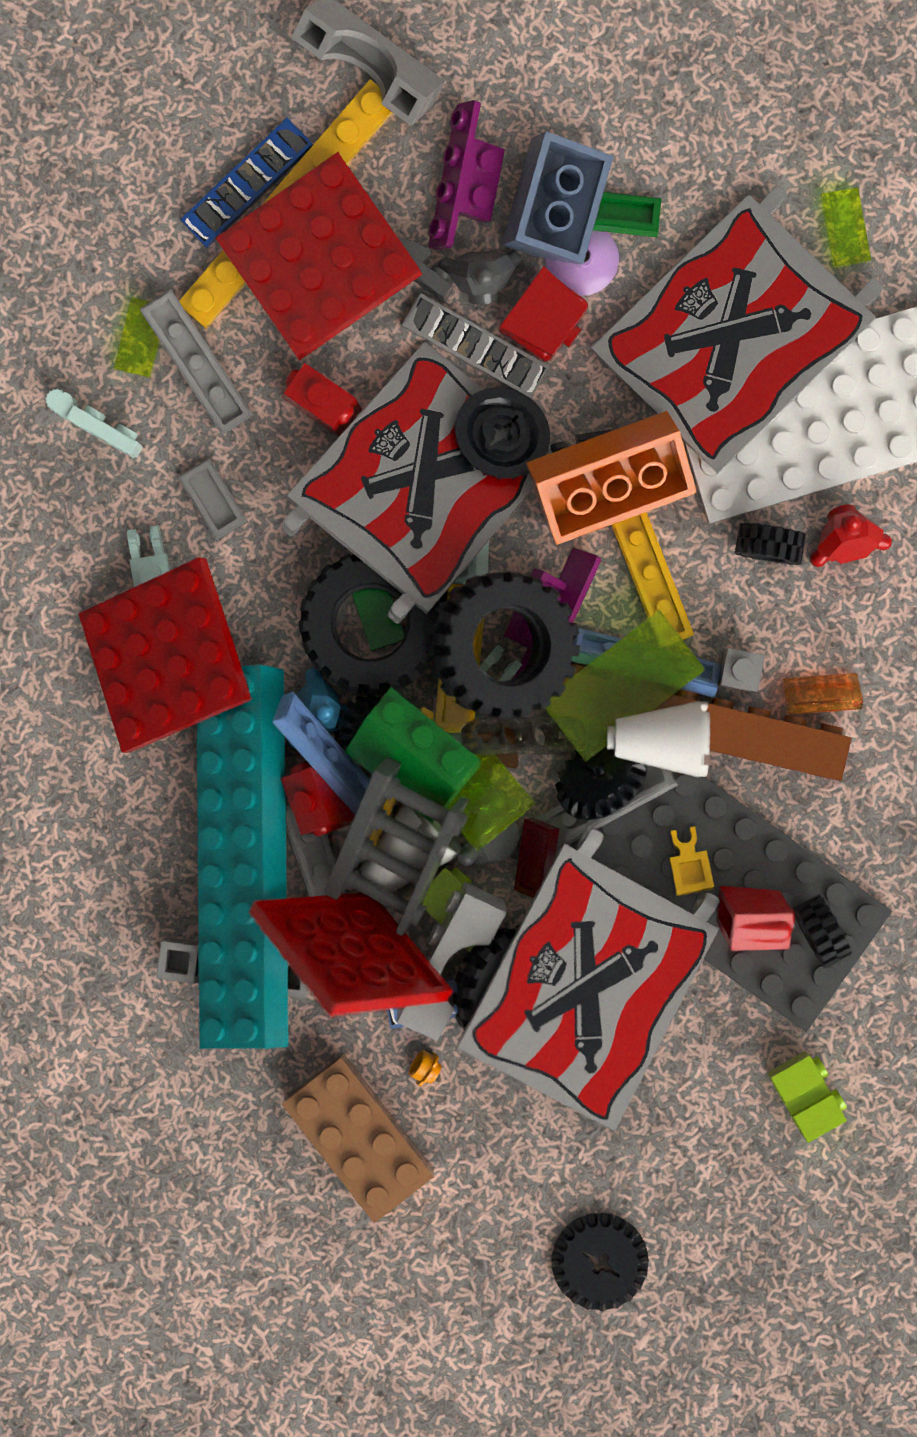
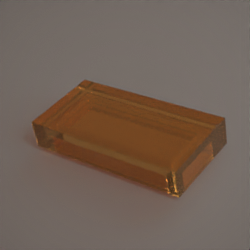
M857 673L783 678V693L788 715L862 709L863 698Z

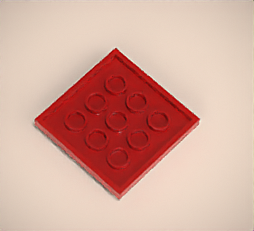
M338 152L215 238L299 361L423 275L418 265Z
M198 557L78 613L122 753H131L252 700L206 558Z
M361 892L341 894L337 900L328 895L254 901L249 911V914L259 925L262 932L270 939L280 952V955L287 961L301 982L309 989L329 1016L447 1002L453 991L408 935L404 933L401 936L396 933L399 924L384 906Z

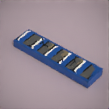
M286 118L180 219L181 222L208 248L216 240L217 236L226 231L313 146L312 142Z

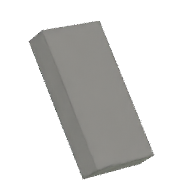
M210 458L178 476V479L216 541L248 523Z

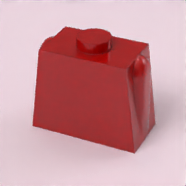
M543 266L500 325L499 332L514 340L538 359L546 362L552 361L563 344L570 348L581 333L582 329L577 325L586 314L588 303Z
M306 363L302 365L300 370H292L285 380L286 390L281 398L337 437H340L362 411L354 396Z
M307 761L294 765L290 773L281 778L301 835L314 834L315 836H322L353 823L356 815Z
M719 886L716 922L730 950L789 949L791 931H793L795 924V914L780 890Z

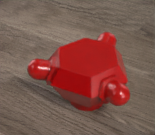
M841 505L828 513V522L822 529L817 549L810 555V563L814 567H822L829 560L832 562L835 560L840 564L863 559L875 549H889L892 545V539L889 535L884 534V530L871 519L856 510L854 505Z

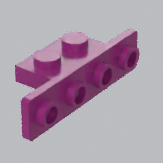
M476 100L457 104L456 109L451 115L450 126L452 129L449 144L443 154L444 169L441 182L436 189L437 204L435 214L428 228V235L430 237L428 248L433 250L447 249L453 246L459 215L480 222H491L505 149L474 138L481 102Z
M573 548L559 579L542 570L533 569L531 576L543 580L544 586H552L560 593L558 598L560 603H568L573 612L568 616L570 623H573L600 565L601 557ZM514 612L504 636L527 648L521 661L522 666L516 672V677L524 670L531 657L532 635L523 617Z

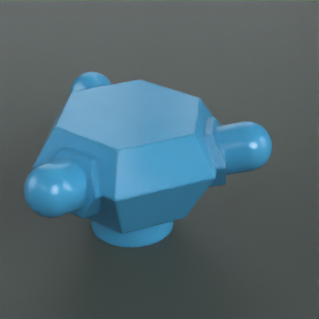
M315 667L309 668L305 673L306 684L297 692L296 696L329 733L331 731L339 733L340 731L335 729L337 722H342L343 720L339 716L340 710L347 712L348 708L345 704L340 703L338 694L325 681L322 674ZM286 738V744L288 745V747L296 749L291 744V742Z

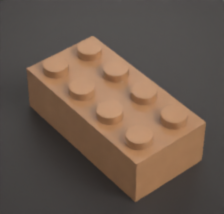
M344 1053L284 1098L282 1106L374 1224L434 1177L432 1166Z

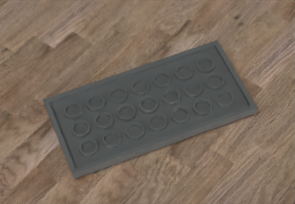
M671 771L678 786L596 829L603 834V840L591 858L692 913L695 901L701 892L676 896L669 858L680 856L679 851L672 844L670 832L676 830L678 840L682 843H687L691 840L689 828L695 826L697 841L694 846L695 852L707 851L714 883V890L703 892L711 893L718 897L719 886L780 890L790 908H794L820 894L825 899L826 904L829 905L832 914L835 915L852 950V955L827 968H824L816 958L796 919L794 929L791 931L789 949L730 950L716 922L717 908L707 920L708 923L719 928L704 960L807 1032L893 911L707 778ZM580 839L575 841L572 846L573 849L576 850Z

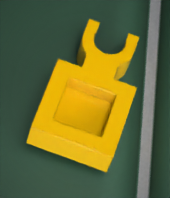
M695 826L689 828L691 840L687 843H682L678 840L676 830L670 832L672 844L679 851L680 855L669 858L676 896L714 890L707 851L695 852L694 846L697 841Z

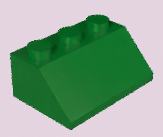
M392 687L366 717L345 750L348 756L372 775L388 757L401 763L396 778L401 780L400 784L444 808L451 803L481 767L479 758ZM417 811L420 815H422V816H423L426 820H428L431 824H433V823L436 821V820H434V819H432V818H430V817L424 815L423 813Z

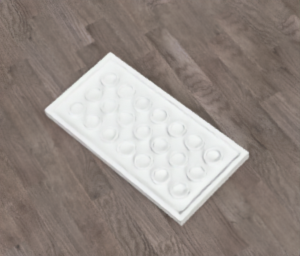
M917 307L875 319L718 474L684 442L708 525L917 462Z

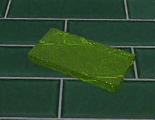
M659 610L580 670L573 678L567 680L563 684L566 687L565 691L560 697L552 696L550 698L551 705L546 707L545 710L586 762L607 746V727L615 726V719L654 710L701 674L705 668Z

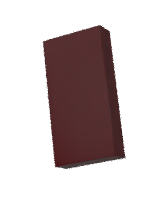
M536 818L524 819L514 890L534 899L555 859L560 828Z

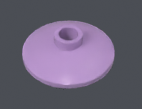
M592 231L587 249L590 258L583 264L579 265L545 259L546 268L558 280L580 296L591 295L601 291L613 280L619 265L618 248L608 232Z

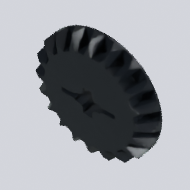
M492 387L480 390L464 402L457 414L454 426L456 434L455 443H458L461 456H464L469 461L470 468H477L482 472L483 476L491 475L496 477L497 480L502 478L514 480L522 475L527 476L529 470L526 463L545 456L548 451L550 429L543 411L531 398L517 390L505 387ZM511 422H514L508 430L507 439L509 441L503 438L490 445L495 439V429L498 431L503 428L506 429Z
M600 737L596 744L587 742L586 749L583 751L575 750L576 757L574 759L565 760L566 769L558 772L560 781L555 784L558 792L556 798L562 808L569 815L577 819L596 820L610 816L624 808L638 794L646 778L647 765L615 757L614 749H607V739ZM603 773H606L609 779L606 777L593 778V776L595 777L597 774L602 775Z
M592 1213L575 1219L562 1230L554 1244L552 1270L555 1281L564 1295L574 1304H578L587 1310L593 1309L603 1312L607 1309H618L622 1304L631 1301L635 1294L641 1290L648 1273L649 1258L643 1238L633 1225L613 1214ZM583 1251L596 1257H601L603 1253L607 1254V1263L618 1274L604 1268H600L598 1272L594 1271L593 1261Z

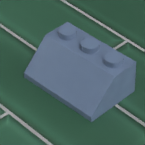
M547 131L532 137L501 245L534 257L579 265L583 264L613 156Z

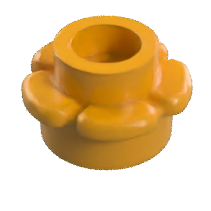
M421 1050L416 1055L408 1072V1075L416 1080V1085L422 1086L426 1082L431 1084L435 1081L441 1070V1064L438 1063L439 1056L435 1052L430 1054L425 1050Z

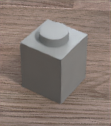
M731 648L724 649L718 686L749 693L758 692L765 655Z

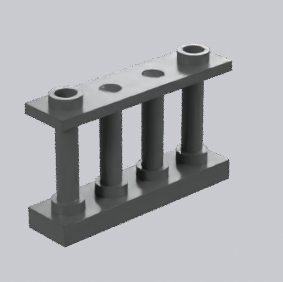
M388 757L373 773L323 893L335 900L346 889L350 891L356 889L403 915L396 930V933L402 936L411 925L417 927L426 913L427 906L423 905L424 899L453 834L458 836L467 821L468 816L463 812L468 799L462 796L450 810L401 785V780L396 778L401 763ZM395 798L443 824L436 841L388 816V811L383 809L386 800ZM380 828L428 854L429 858L423 871L374 846L375 841L370 839L373 830L377 831ZM368 859L416 885L410 901L361 875L362 871L357 869L360 861Z

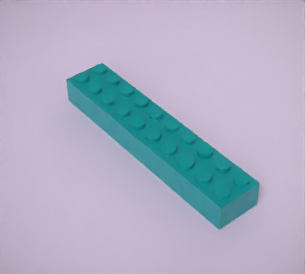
M265 665L241 666L252 700L197 723L199 1049H269L289 1047L288 963L249 914L254 901L287 898L286 793L281 778L285 776V736L272 722L281 697L284 695V669Z

